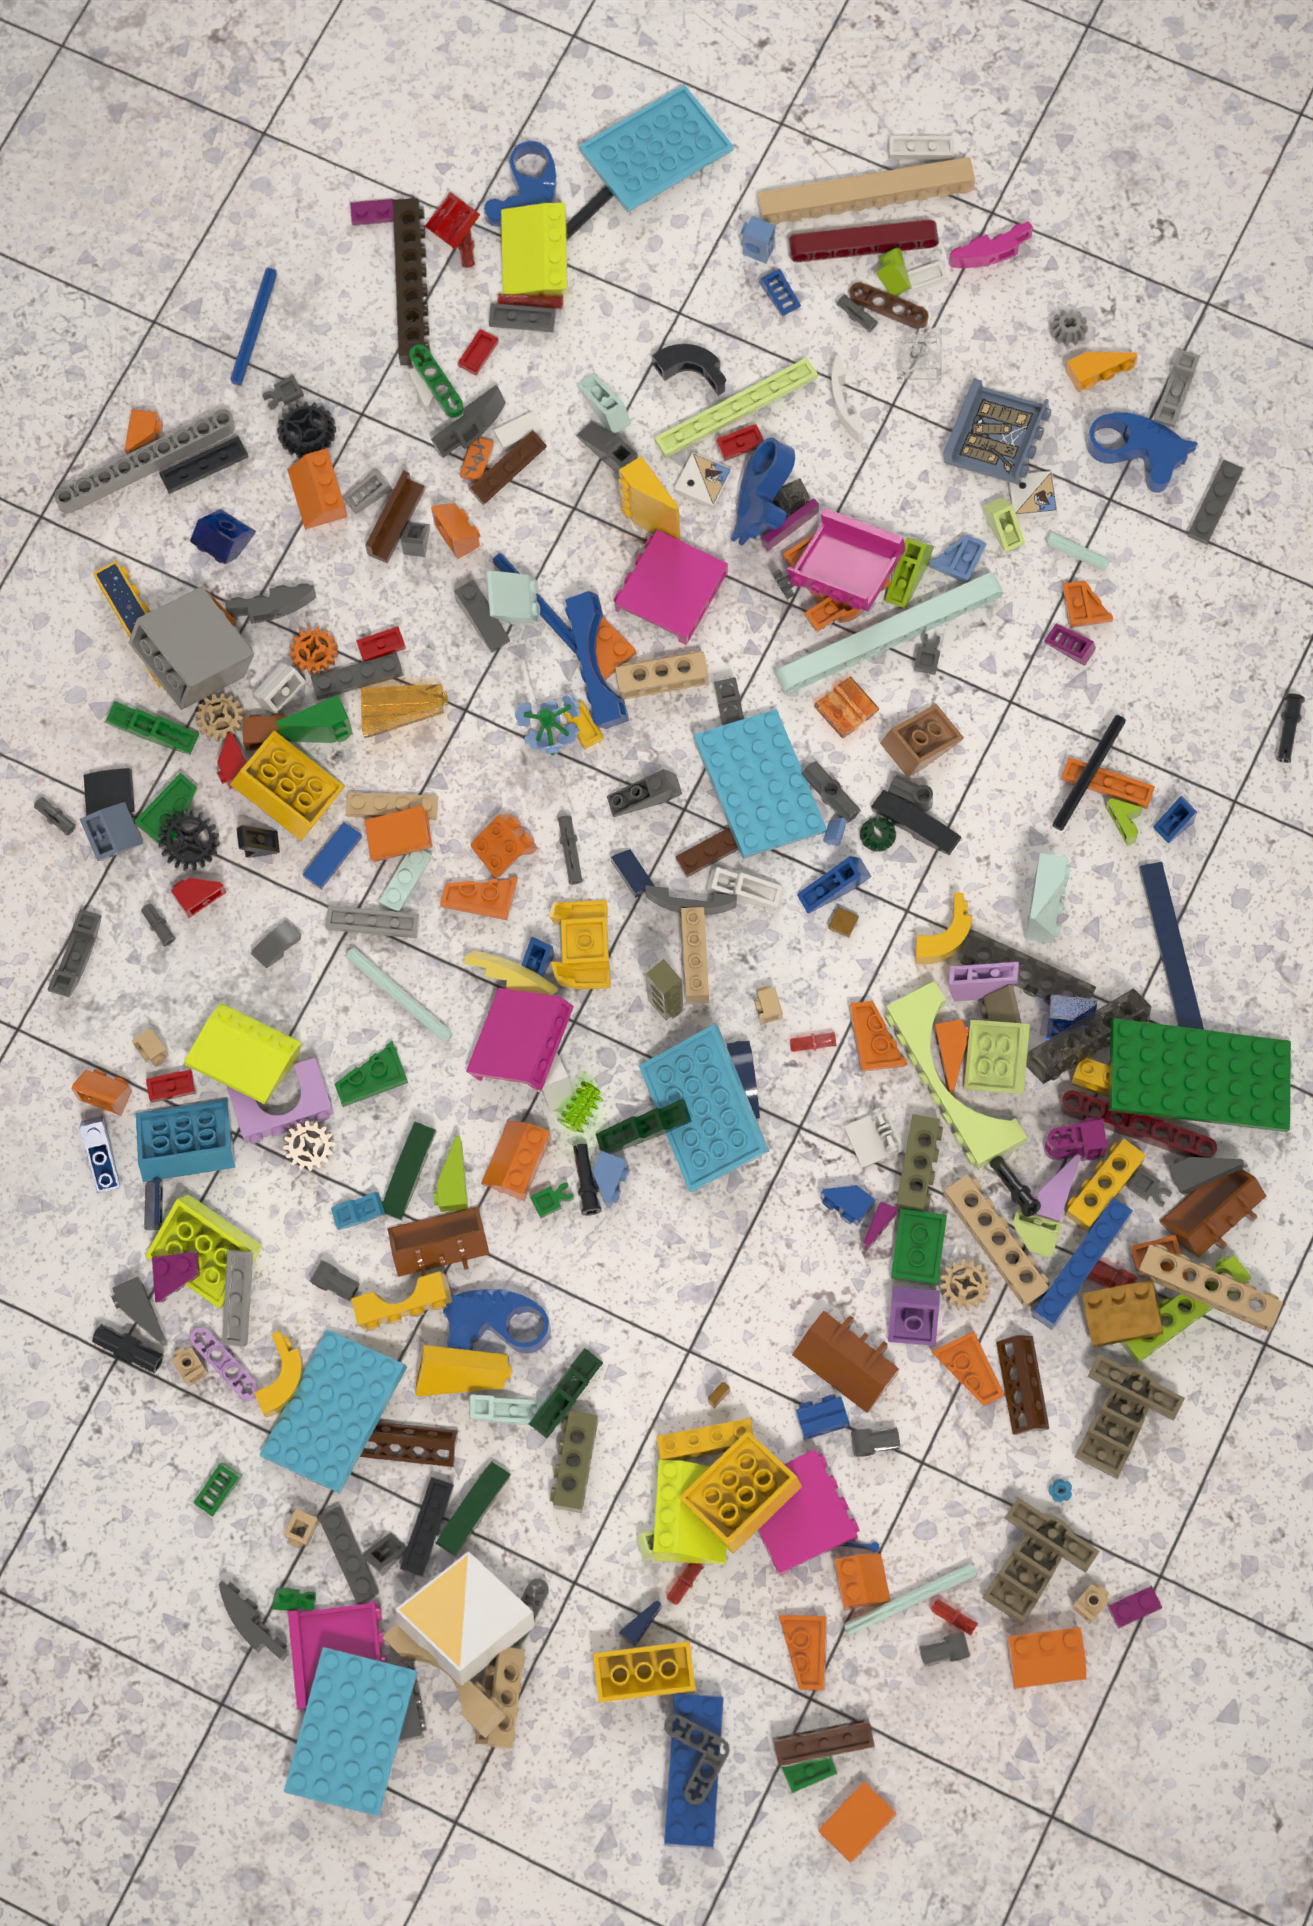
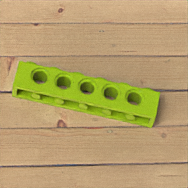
M1235 1255L1229 1259L1226 1256L1215 1264L1216 1268L1212 1270L1220 1275L1221 1273L1229 1274L1235 1278L1234 1281L1241 1284L1244 1282L1248 1283L1252 1278ZM1211 1281L1205 1282L1207 1290H1217L1215 1283ZM1228 1291V1292H1227V1297L1231 1296V1295L1234 1294L1235 1292H1234V1291ZM1179 1293L1173 1300L1169 1297L1160 1304L1161 1317L1165 1316L1171 1320L1170 1326H1163L1164 1334L1153 1336L1151 1340L1141 1338L1121 1342L1120 1344L1134 1362L1139 1364L1213 1308ZM1178 1304H1188L1190 1311L1187 1313L1181 1312Z

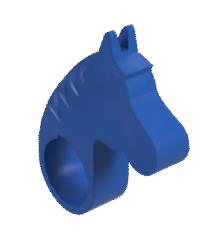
M526 141L513 149L510 155V174L518 195L508 197L505 201L490 199L485 203V220L489 225L502 227V209L555 202L557 186L555 162L551 152L545 145L536 141ZM535 154L542 157L548 166L542 173V176L532 178L520 174L515 168L516 162L525 155Z
M1111 413L1098 417L1092 423L1086 439L1088 452L1095 460L1101 463L1114 464L1142 458L1145 468L1149 472L1146 481L1147 487L1150 491L1156 493L1166 490L1173 471L1180 465L1185 464L1188 454L1194 452L1198 445L1195 441L1183 440L1174 431L1160 423L1154 422L1152 419L1131 413ZM1103 428L1114 429L1122 436H1125L1123 438L1126 445L1117 450L1103 448L1096 441L1094 433Z
M770 437L762 441L754 451L741 480L736 511L737 523L731 536V541L735 542L740 537L739 545L742 546L749 538L756 539L763 531L776 530L783 525L786 511L777 507L773 500L793 470L796 456L791 446Z
M480 1289L466 1291L457 1295L451 1294L453 1302L446 1304L447 1307L443 1311L444 1317L448 1319L450 1324L448 1348L473 1351V1343L478 1341L485 1331L490 1330L513 1350L529 1354L542 1349L547 1344L551 1335L550 1322L544 1309L532 1299L511 1291ZM534 1313L540 1316L544 1321L541 1335L528 1343H521L511 1338L509 1335V1321L516 1314Z

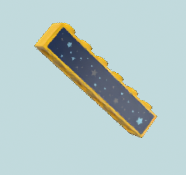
M114 561L97 570L93 575L130 638L137 618L151 611L145 601L140 602L138 596L141 594L136 585H130L127 580L130 578V575L125 566L120 567L117 561ZM148 669V671L150 672L152 678L154 679L155 683L157 684L158 688L162 687V685L159 683V681L155 678V676L152 674V672Z

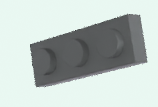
M491 303L489 327L554 332L556 309Z

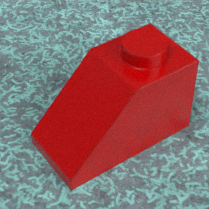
M231 732L227 734L217 762L220 771L216 773L221 783H227L229 789H232L231 782L247 761Z
M196 878L181 880L170 890L174 899L188 918L226 894V890L221 882Z

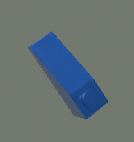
M849 856L800 891L797 896L806 912L810 914L856 889L872 876L861 858Z

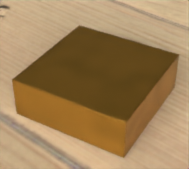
M838 907L828 929L850 938L859 916Z
M721 1382L708 1397V1404L715 1409L730 1392V1386L725 1382Z

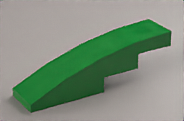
M114 701L105 723L125 732L188 755L191 754L199 737L198 733L159 715L155 717L138 708L134 710L117 701Z

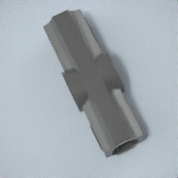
M817 761L811 762L801 772L807 782L821 796L822 802L829 805L840 818H845L846 823L851 822L861 812V809L841 789L840 783L832 779ZM828 789H833L837 793L835 795L830 796L827 795L825 791Z

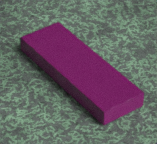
M812 498L786 518L779 529L771 530L763 536V547L767 552L818 514L819 503Z

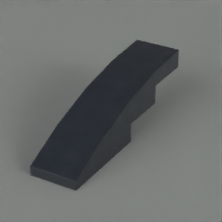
M885 790L881 792L871 806L873 812L891 820L892 824L911 833L914 839L948 856L962 839L959 834L940 821Z

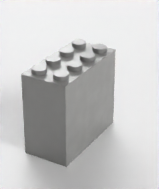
M202 586L137 618L128 642L180 710L244 678L255 654L250 644L244 641L238 629L229 622L224 611L218 608L212 596Z

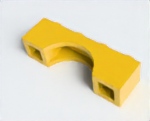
M440 1271L419 1277L413 1294L401 1303H386L375 1292L351 1298L357 1325L367 1331L378 1329L380 1324L386 1322L388 1324L398 1323L405 1316H421L428 1309H443L447 1307L446 1304L453 1302L447 1277Z

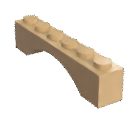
M397 1623L382 1637L405 1661L427 1663L441 1669L450 1676L438 1664L436 1659L427 1650L413 1641ZM450 1676L459 1693L462 1716L486 1738L506 1717L500 1711L503 1706L493 1696L488 1699L484 1695L486 1689L477 1681L474 1684L471 1681H467L461 1686Z

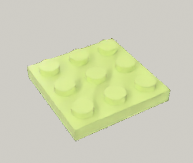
M970 1020L964 1089L1024 1095L1030 1024Z

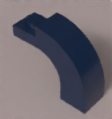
M750 1041L727 1043V1049L756 1119H759L758 1093Z

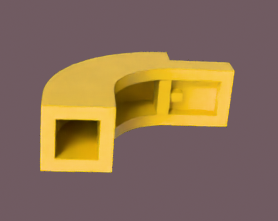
M954 892L953 922L945 932L931 936L917 935L915 964L942 962L955 955L963 947L968 939L972 924V915H963L968 913V901L964 900V893Z
M280 1331L271 1334L282 1361L280 1375L270 1386L254 1392L265 1418L273 1416L285 1408L286 1404L289 1403L297 1392L304 1373L303 1359L298 1348L289 1351L293 1348L288 1336L283 1337Z

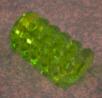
M581 1081L580 1085L582 1088H577L575 1091L577 1096L571 1097L573 1104L568 1103L566 1105L567 1111H562L561 1113L563 1119H557V1121L573 1132L584 1133L585 1131L582 1129L581 1124L589 1125V1122L585 1119L586 1116L593 1118L594 1115L590 1110H598L599 1107L595 1102H603L604 1099L600 1096L601 1092L599 1089L588 1082Z

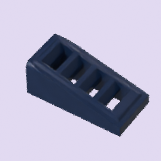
M659 1601L653 1602L618 1633L619 1636L631 1645L636 1646L662 1609L661 1603Z

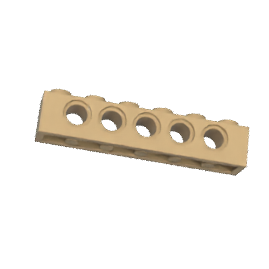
M967 1174L946 1188L943 1196L1026 1309L1046 1295L1050 1289V1282L1043 1273H1038L1035 1268L1036 1263L1031 1255H1025L1021 1249L1023 1245L1016 1235L1012 1236L1007 1230L1009 1226L1002 1216L998 1217L994 1212L995 1206L988 1197L984 1198L980 1190L982 1189L975 1178L971 1179ZM967 1198H973L977 1201V1205L969 1207L964 1201ZM980 1217H987L990 1219L991 1224L982 1226L978 1219ZM994 1236H1001L1005 1242L1002 1245H996L993 1243L992 1238ZM1015 1255L1018 1258V1262L1016 1264H1009L1005 1257ZM1028 1274L1031 1276L1032 1281L1030 1283H1023L1019 1276Z
M1155 1244V1246L1149 1245L1137 1273L1138 1276L1147 1280L1153 1279L1154 1283L1269 1333L1283 1304L1275 1294L1269 1292L1261 1293L1252 1284L1238 1283L1229 1274L1221 1273L1220 1275L1215 1273L1210 1266L1199 1263V1265L1192 1263L1187 1256L1169 1253L1166 1247ZM1163 1262L1171 1264L1172 1271H1163L1160 1264ZM1191 1272L1194 1275V1280L1191 1282L1186 1281L1182 1273ZM1211 1281L1215 1283L1217 1290H1207L1205 1282ZM1227 1292H1236L1239 1299L1237 1301L1230 1300L1227 1297ZM1253 1300L1259 1302L1261 1309L1258 1311L1251 1309L1249 1302Z

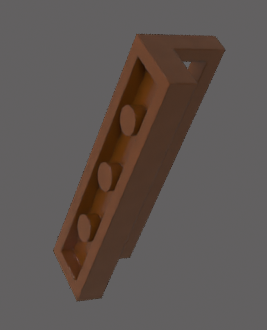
M403 470L365 544L368 556L387 564L426 490L424 485L412 481L410 473Z
M1016 1335L997 1341L1013 1435L1050 1429L1033 1336ZM1005 1345H1013L1014 1352L1011 1358L1006 1354ZM1013 1366L1017 1369L1018 1376L1015 1381H1013L1010 1376V1372ZM1017 1390H1019L1022 1395V1399L1019 1404L1015 1402L1014 1395ZM1022 1413L1026 1417L1027 1426L1020 1428L1018 1419Z
M378 1422L368 1441L375 1442L379 1448L375 1451L365 1450L364 1448L360 1457L454 1467L458 1430ZM396 1444L403 1450L400 1453H393L388 1447ZM422 1447L427 1453L419 1456L412 1449ZM439 1449L450 1450L449 1459L440 1458L435 1452Z
M868 1718L772 1738L778 1766L875 1747L871 1724Z

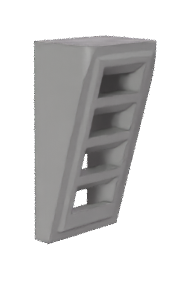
M376 469L342 497L353 512L357 514L386 495L393 488ZM378 481L381 487L378 488L374 482ZM368 486H371L374 490L372 494L367 489ZM362 490L367 496L365 500L359 493ZM356 496L361 503L357 505L352 497Z

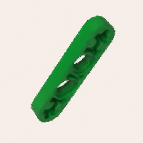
M423 345L413 346L409 352L412 365L444 413L451 418L459 417L463 413L464 408L462 399L429 350ZM416 353L423 355L425 361L424 364H422V361L419 357H416ZM433 368L437 373L433 377H427L425 371ZM440 385L448 387V391L444 394L437 393L436 389ZM449 398L451 399L453 405H457L456 410L450 408L448 401Z

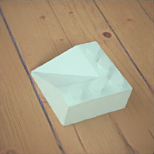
M1040 853L1034 878L1026 940L1052 944L1054 936L1059 937L1061 923L1056 922L1057 915H1062L1064 902L1060 901L1061 893L1065 894L1071 865H1067L1068 857Z

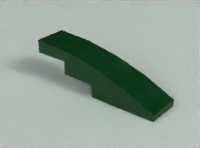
M680 1099L663 1108H655L638 1117L632 1116L595 1135L600 1150L612 1154L663 1135L692 1122L685 1100Z
M414 1121L382 1204L385 1215L402 1221L420 1180L419 1176L437 1133L436 1129Z
M583 1348L528 1424L547 1439L576 1403V1399L590 1383L591 1378L603 1362L586 1348Z
M491 1461L466 1495L435 1544L456 1556L481 1523L483 1516L494 1503L498 1493L510 1479L511 1474Z

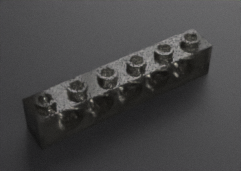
M972 929L969 930L958 953L957 959L960 960L962 965L993 964L1003 961L1019 962L1018 983L1013 985V988L1015 986L1021 988L1025 994L1031 997L1038 996L1044 999V1002L1050 1006H1060L1066 1009L1065 1011L1075 1017H1078V1015L1084 1016L1095 994L1096 986ZM986 952L990 957L988 959H981L978 953ZM1027 971L1032 977L1024 979L1020 976V973ZM1049 981L1053 987L1046 989L1042 987L1041 982ZM1068 990L1074 996L1072 998H1065L1062 992Z
M1133 988L1030 1050L1027 1055L1026 1067L1043 1084L1050 1080H1056L1066 1070L1074 1069L1079 1062L1086 1058H1092L1097 1051L1104 1047H1110L1111 1020L1113 1018L1148 1022L1152 1006Z

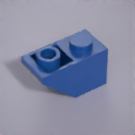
M857 1185L823 1189L820 1197L825 1207L830 1210H837L841 1213L840 1217L850 1225L854 1223L856 1226L861 1223L875 1205V1199Z

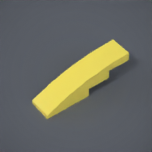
M475 950L465 955L466 965L486 968L485 977L507 980L506 989L553 995L557 992V986L518 963Z

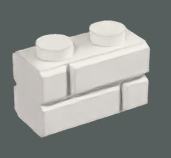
M281 663L253 692L252 696L265 710L271 713H278L283 708L282 706L286 705L306 684V681L294 667Z

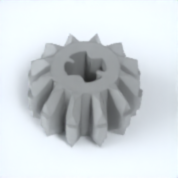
M1072 308L1069 310V313L1062 310L1060 315L1056 314L1050 327L1053 330V338H1057L1058 344L1064 341L1066 347L1069 346L1070 342L1076 346L1078 340L1083 341L1085 334L1088 332L1087 319L1081 318V311L1074 314Z

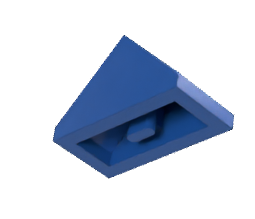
M1180 796L1153 828L1167 843H1170L1194 823L1197 811L1183 796Z
M531 937L522 966L544 977L554 958L553 946Z

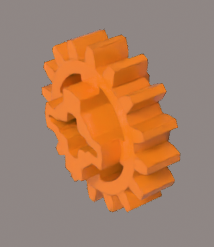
M307 627V633L305 634L300 630V637H293L295 644L289 646L292 651L289 654L291 659L294 660V666H300L299 669L302 673L307 669L309 675H312L313 671H317L319 675L321 674V669L329 671L328 664L335 665L333 658L338 657V652L336 651L338 645L337 642H334V636H328V630L326 629L321 633L319 627H316L315 631H311L310 627ZM321 640L324 641L328 645V647H326V645L321 644ZM300 655H302V657L307 658V662L304 661V660L300 657Z

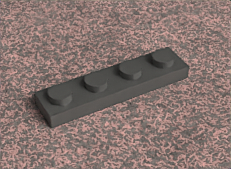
M1223 459L1187 537L1208 545L1240 479L1243 467Z
M394 653L311 677L316 698L319 700L402 677L403 672L398 655Z
M340 1506L318 1516L356 1603H363L379 1595V1591Z

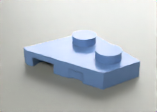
M966 534L955 545H951L944 550L942 555L930 560L929 567L964 583H968L987 543Z

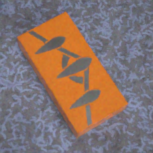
M479 437L469 446L460 472V478L477 482L485 474L494 447V441Z

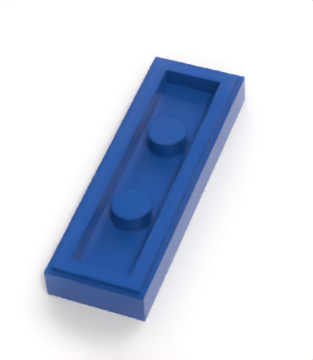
M343 822L303 873V877L322 890L361 840L362 834Z

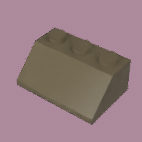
M1013 984L984 996L983 1004H980L982 1018H986L987 1021L1021 1023Z

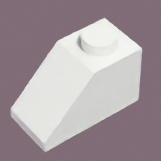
M411 368L408 370L410 381L426 415H430L436 404V399L416 369ZM433 368L425 371L427 377H433L437 373ZM442 385L436 389V392L439 394L442 390Z

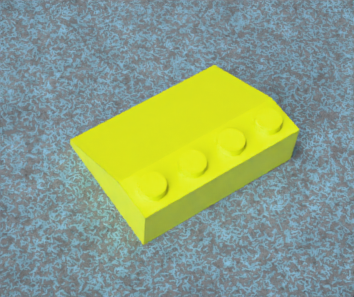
M542 203L502 209L503 296L568 295L566 204Z
M220 1003L208 1018L184 1060V1065L266 1104L293 1068V1064H296L298 1061L301 1042Z
M188 1194L176 1200L145 1257L152 1261V1257L198 1252L200 1276L185 1285L220 1309L225 1303L228 1251L232 1249L253 1252L254 1263L263 1245Z
M658 1460L653 1548L654 1561L726 1565L727 1548L679 1499L710 1466L686 1461Z

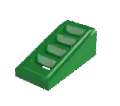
M220 1463L194 1501V1504L213 1517L238 1484L242 1475L226 1463ZM223 1472L232 1478L230 1482L221 1476ZM219 1481L226 1486L225 1490L216 1485L215 1482ZM213 1489L221 1496L217 1498L215 1495L210 1493L209 1490ZM206 1496L207 1498L212 1500L215 1503V1505L211 1506L206 1501H204L203 1498Z

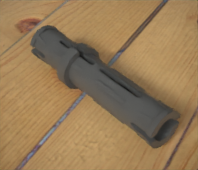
M562 816L558 818L561 833L559 841L563 845L568 882L570 885L580 884L583 882L576 846L578 839L577 835L574 834L572 816Z

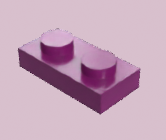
M393 199L350 202L352 226L394 222Z
M1150 1586L1109 1605L1108 1609L1117 1628L1120 1629L1161 1610L1162 1606L1153 1587Z

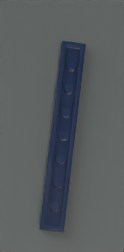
M1157 862L1141 865L1139 870L1177 1024L1179 1027L1204 1030L1163 863Z

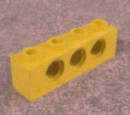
M1080 1056L1071 1085L1109 1097L1110 1066Z
M1125 1139L1120 1144L1114 1143L1108 1151L1110 1157L1106 1162L1103 1160L1099 1162L1094 1169L1096 1174L1092 1180L1087 1178L1080 1187L1082 1190L1081 1194L1078 1197L1073 1196L1066 1205L1068 1208L1066 1216L1087 1232L1091 1230L1112 1198L1117 1197L1146 1158V1154ZM1120 1162L1124 1165V1169L1117 1171L1113 1168L1112 1163ZM1107 1180L1110 1183V1187L1107 1189L1101 1188L1098 1181ZM1088 1197L1093 1198L1096 1201V1205L1089 1207L1084 1203V1199Z
M747 1418L656 1436L660 1460L682 1461L726 1452L747 1430L754 1436L751 1419Z

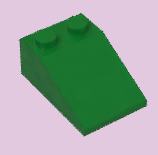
M338 695L276 721L279 734L288 742L334 743L336 741L343 742L350 735H353L349 718Z

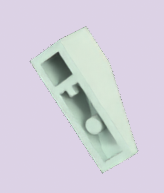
M596 374L576 384L603 425L612 434L632 424L625 404Z

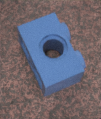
M751 216L749 222H745L741 230V235H743L741 240L743 255L767 264L775 248L776 226Z

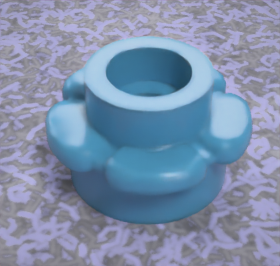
M1056 1479L1049 1487V1494L1056 1502L1068 1501L1072 1496V1485L1068 1481H1063V1479Z

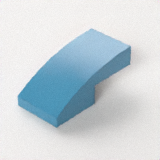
M378 1192L370 1193L357 1200L350 1199L331 1208L337 1230L356 1226L385 1215Z

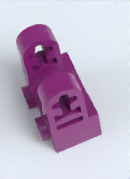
M1087 1118L1082 1120V1123L1052 1129L1048 1134L1044 1147L1046 1156L1050 1159L1058 1160L1079 1155L1081 1156V1162L1104 1158L1108 1144L1103 1119Z

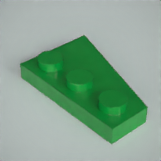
M180 773L139 815L134 823L157 844L165 842L158 839L159 834H165L160 830L161 826H167L165 823L167 818L174 822L172 817L174 813L179 818H181L182 810H185L187 813L196 794L197 787ZM174 831L170 835L171 845L177 835Z
M393 1041L386 1045L385 1049L378 1054H373L369 1057V1061L361 1067L353 1069L334 1085L341 1104L345 1107L407 1084L408 1081Z

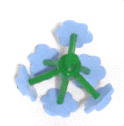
M570 694L562 697L564 702L563 708H558V703L555 700H551L548 704L542 703L540 705L541 709L537 714H533L531 711V703L519 704V708L515 712L518 726H529L530 718L538 719L541 723L537 732L531 730L524 738L525 742L530 744L532 749L546 751L547 755H555V753H559L560 748L567 746L568 743L572 744L575 742L579 733L576 724L570 723L567 727L559 725L561 721L560 715L566 711L570 713L572 718L580 715L579 704ZM552 727H556L561 732L557 737V741L561 745H554ZM544 729H547V735H548V737H546V733L544 732Z

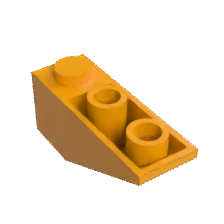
M1085 352L1068 360L1065 371L1077 392L1084 389L1089 390L1098 382L1103 380L1109 381L1116 374L1133 369L1136 365L1138 354L1136 352Z

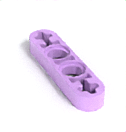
M200 1327L193 1330L190 1335V1342L201 1356L244 1401L256 1399L254 1392L259 1391V1387L253 1378L207 1329ZM198 1334L201 1336L206 1334L205 1340L210 1345L207 1350L201 1342L196 1344L198 1341L196 1336ZM214 1350H221L223 1352V1358L219 1362H213L210 1359V1355ZM229 1367L238 1368L239 1374L236 1378L229 1379L226 1377V1370ZM243 1380L247 1386L253 1385L251 1388L253 1393L251 1395L248 1393L243 1395L244 1389L238 1382Z

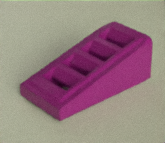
M1057 623L1044 640L1047 645L1083 666L1087 664L1096 650L1094 641ZM1060 633H1062V637L1058 642H1056V638ZM1067 638H1070L1066 646H1064L1063 644L1065 643ZM1077 642L1078 645L1074 650H1072L1073 646Z
M882 1201L879 1203L862 1247L864 1250L871 1248L896 1216L897 1207Z

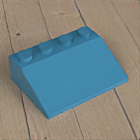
M228 1099L136 1113L138 1166L143 1182L236 1168Z

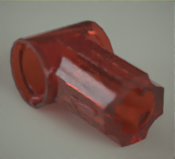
M1101 1260L1098 1261L1087 1277L1106 1288L1132 1284L1138 1280L1131 1272L1124 1269H1116Z

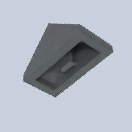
M408 522L401 537L404 555L426 557L430 524Z
M390 1532L365 1551L362 1556L377 1572L384 1576L405 1553L407 1547Z

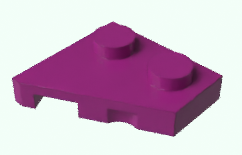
M198 1252L152 1257L155 1302H164L166 1297L174 1292H178L186 1283L192 1282L200 1276Z

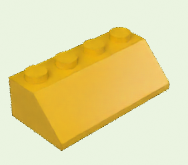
M690 1641L593 1653L598 1703L696 1691Z

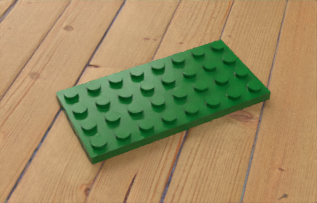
M1116 1018L1111 1020L1109 1111L1288 1132L1290 1130L1291 1041Z

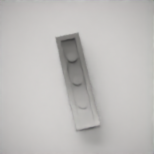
M328 905L325 928L332 931L417 938L419 914Z
M232 1249L228 1251L222 1344L242 1347L248 1345L253 1252Z

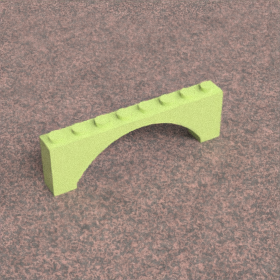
M933 981L887 1005L884 1018L889 1027H894L898 1033L895 1036L900 1046H905L908 1050L907 1057L913 1067L916 1065L920 1073L918 1075L922 1084L929 1086L932 1092L930 1093L932 1101L936 1106L940 1105L943 1113H941L943 1120L947 1125L951 1124L954 1129L953 1136L958 1145H963L967 1151L964 1153L970 1165L974 1164L978 1170L989 1164L993 1158L997 1156L1002 1157L1025 1145L1027 1136L1016 1118L1011 1121L1002 1120L975 1112L955 1099L940 1081L932 1061L930 1043L935 1019L939 1010L945 1007L946 999L936 982Z

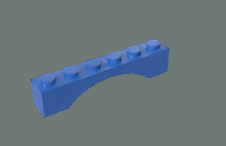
M587 591L565 599L567 605L565 611L571 621L572 628L570 631L573 639L576 641V656L582 665L581 676L587 686L586 697L592 706L593 712L591 717L594 724L603 729H608L628 722L629 717L624 699L608 686L601 674L597 661L596 638L603 618L599 596L591 591Z
M1114 1197L1034 1310L1033 1318L1049 1329H1054L1091 1271L1131 1218L1132 1209Z

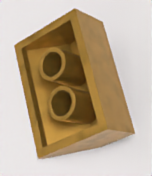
M1153 1279L1083 1293L1085 1315L1093 1348L1164 1334L1159 1295Z

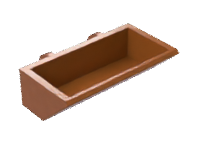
M1241 1169L1192 1191L1159 1222L1172 1236L1176 1235L1177 1241L1187 1251L1199 1258L1214 1244L1220 1249H1224L1227 1244L1221 1237L1232 1227H1235L1244 1216L1254 1222L1258 1217L1252 1209L1267 1196L1256 1177Z
M479 1206L387 1228L398 1277L420 1271L423 1277L427 1275L426 1270L461 1261L464 1270L469 1269L467 1260L490 1254Z
M823 1311L809 1328L792 1356L868 1413L896 1378L899 1368L882 1356L888 1348V1344L885 1341L875 1350L865 1343L869 1336L868 1334L864 1333L859 1338L849 1330L854 1322V1318L851 1315L841 1324Z

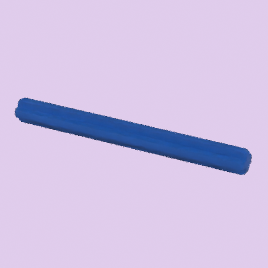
M265 269L230 378L231 383L240 386L243 383L277 277L275 269Z
M502 553L497 554L493 558V563L501 572L520 574ZM536 593L537 602L540 605V616L576 654L577 645L571 635L570 628L544 599Z

